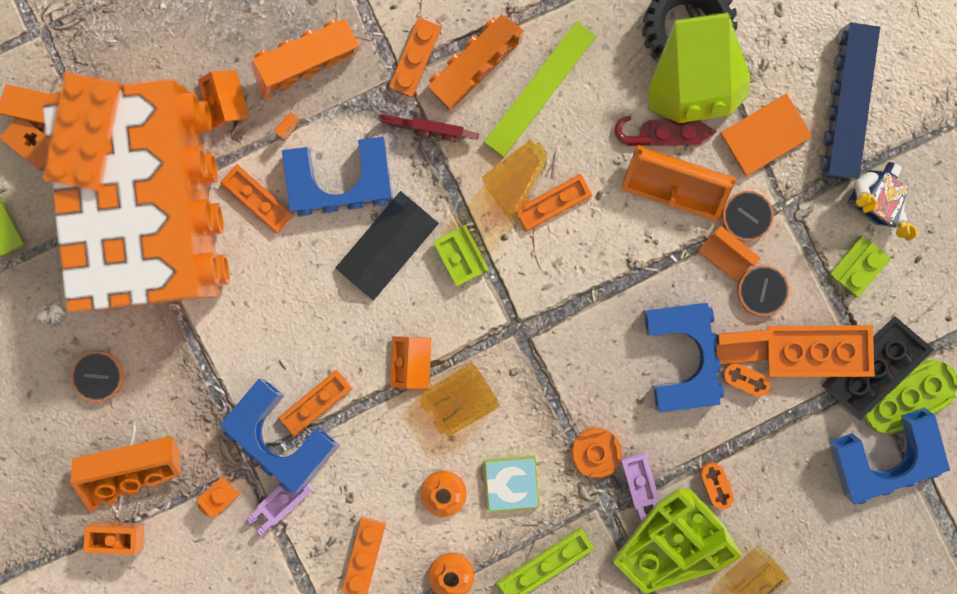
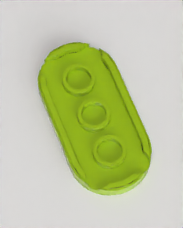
M932 359L924 360L863 419L875 431L888 434L904 430L901 415L921 408H926L934 414L948 407L954 401L957 393V374L946 363Z

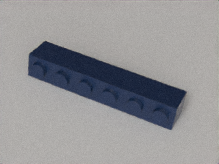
M850 22L840 29L838 33L837 44L840 45L839 55L837 54L834 60V70H837L836 79L831 83L830 94L833 95L832 105H829L827 110V120H830L829 129L825 131L823 145H826L825 155L820 160V170L823 171V178L855 181L860 178L880 26Z

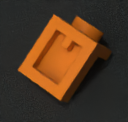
M222 476L200 495L196 501L199 503V510L205 516L214 518L234 501L240 493Z

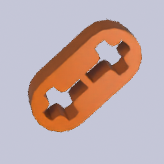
M729 363L722 371V377L727 384L751 395L764 396L770 390L771 385L768 377L741 364ZM737 367V373L745 376L743 381L735 378L732 382V376L728 374L729 371H734ZM761 378L760 383L764 386L762 389L758 388L755 392V386L749 384L748 381L749 379L758 381Z
M715 462L703 464L700 468V477L711 504L721 510L729 508L733 504L734 496L723 468ZM710 467L718 470V473L715 474L717 480L715 484L710 477H706ZM716 488H720L723 494H727L724 498V503L718 500L715 501V498L718 497Z

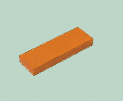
M238 164L220 182L276 233H279L294 216L287 207Z
M579 174L514 209L527 232L593 195L582 174Z
M336 369L280 415L278 419L294 438L353 388Z

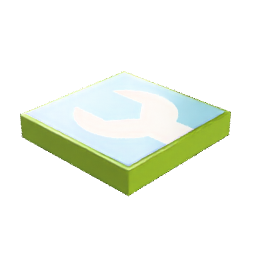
M535 456L485 460L489 512L539 508Z

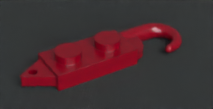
M387 114L378 115V120L381 123L416 131V136L431 138V135L442 136V141L456 143L457 139L462 140V138L474 140L479 138V133L464 130V127L414 117L413 120Z
M631 116L619 119L614 128L617 140L627 146H699L703 140L717 132L702 123L701 120L678 123L667 119L646 121L640 129L639 136H626L622 132V126L625 122L632 119Z

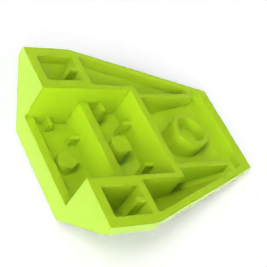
M728 13L674 22L648 87L649 111L678 123L730 116L749 96L750 73Z
M677 488L656 503L614 557L613 563L644 594L720 571L741 558L742 554L724 524L692 490Z

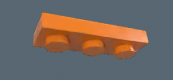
M418 17L389 88L411 98L414 97L442 30L441 26Z
M366 517L361 518L342 592L348 594H368L386 527L385 522Z

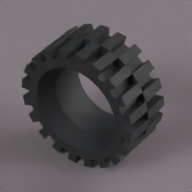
M652 0L644 15L643 22L645 24L642 28V36H646L645 47L646 49L651 48L653 51L650 56L655 60L657 57L660 59L668 40L665 31V18L672 8L679 5H693L701 9L707 16L728 13L734 31H736L738 22H734L733 19L737 16L736 8L730 9L729 6L733 0Z

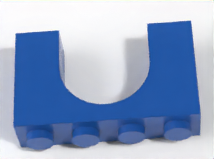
M376 137L358 140L362 167L361 176L355 187L343 194H329L319 188L314 178L311 150L308 147L282 150L290 212L297 213V217L313 215V210L322 209L323 213H333L338 211L337 207L347 206L348 210L363 208L365 203L373 202V206L388 205V200H393L385 138Z
M698 303L644 310L646 334L648 336L683 333L694 340L700 353L698 368L691 377L681 382L653 385L656 410L658 412L721 405L720 398H723L724 394L722 384L718 383L717 373H720V362L718 358H715L714 348H717V337L715 332L712 333L711 323L714 322L712 307H709L708 303Z
M258 379L219 426L225 431L223 434L233 443L237 441L243 447L242 452L252 460L255 458L262 464L260 468L269 476L274 475L281 481L279 485L286 492L300 493L339 448L340 444L323 429H315L293 454L281 457L272 453L263 440V424L284 395L266 379Z
M921 408L900 416L907 438V452L903 460L890 470H872L868 464L862 441L853 433L828 441L844 495L853 504H864L871 498L889 495L896 489L911 487L919 481L927 478H937L942 473L950 471L935 414L926 408Z

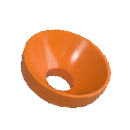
M437 471L425 479L421 488V500L424 507L431 514L438 517L452 516L465 503L466 487L463 480L457 474L450 471ZM447 489L451 494V499L447 503L438 502L435 497L438 490Z
M445 553L437 557L431 564L428 576L429 584L436 594H467L474 582L473 567L463 555ZM449 572H453L459 577L458 583L452 587L447 586L443 580L444 576Z

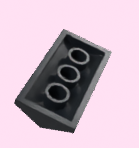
M400 191L335 268L367 296L375 300L439 223Z
M896 316L873 336L874 377H830L822 385L843 409L859 421L870 413L934 352V349Z

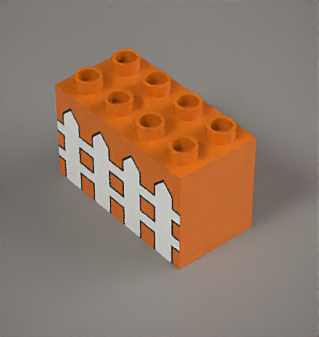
M173 79L122 85L101 192L52 182L68 312L103 311L220 297V285H228L230 283V269L227 256L225 254L216 255L214 234H222L224 232L223 213L219 203L210 204L207 185L209 183H217L218 181L217 162L213 152L204 153L201 135L203 132H211L212 130L210 108L207 101H198L195 92H190ZM61 92L42 94L48 151Z

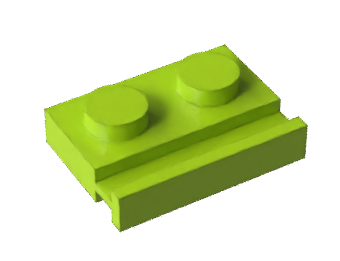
M466 225L433 241L456 287L489 270Z
M860 235L828 275L836 279L853 296L859 298L891 258L875 244L868 241L864 235Z

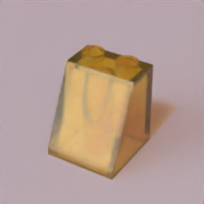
M531 139L481 177L485 189L514 225L519 222L524 209L547 168V152L539 142L534 144Z
M473 360L421 392L423 398L420 399L423 408L427 413L432 411L436 418L433 421L440 434L445 432L447 437L501 407L499 400Z
M758 545L720 579L733 594H782L792 585L788 575Z

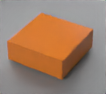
M291 112L274 129V132L283 140H286L301 121Z

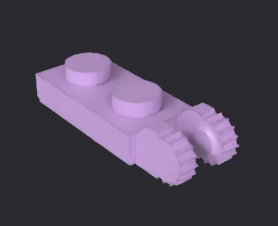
M645 452L621 459L634 508L637 509L641 523L646 518L643 507L652 505L653 508L660 501Z
M307 485L300 493H288L279 486L257 506L258 509L245 522L248 525L253 524L264 514L268 521L261 525L255 533L258 537H261L272 526L280 522L313 490Z

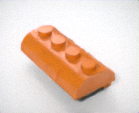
M637 145L627 168L621 190L718 221L734 187L736 177Z

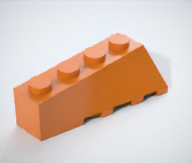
M502 14L497 19L492 17L484 25L485 31L479 37L477 35L471 37L465 44L467 48L461 54L455 53L447 62L449 66L443 72L437 71L429 79L431 83L428 86L429 91L450 112L522 42L524 30Z
M345 18L340 21L337 19L331 20L324 25V28L318 31L314 29L308 30L301 35V38L293 42L291 39L285 40L278 45L277 49L270 52L268 49L258 52L254 56L255 58L252 59L251 67L263 100L271 98L270 92L278 88L283 91L291 88L292 84L301 76L303 79L314 76L321 70L320 66L322 65L325 68H329L357 53L359 44Z
M171 436L72 458L70 483L88 511L91 512L96 510L101 503L106 502L109 505L116 502L117 497L128 493L131 496L138 493L139 489L143 486L153 487L180 476V450Z

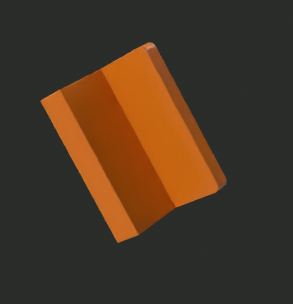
M236 70L212 71L198 79L203 100L208 102L210 108L212 128H219L231 121L246 120L250 117Z
M6 84L0 100V115L45 124L42 94L48 93Z
M722 226L716 227L698 249L699 253L734 281H739L748 268L755 266L761 259V257Z
M763 329L716 334L717 348H715L716 358L719 359L720 364L767 360L768 358L766 341L771 340L770 330Z
M392 336L390 387L405 389L429 388L431 338Z

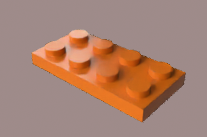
M69 72L64 73L43 180L101 192L122 87L121 83Z
M873 325L767 327V330H770L771 340L767 341L768 377H874Z

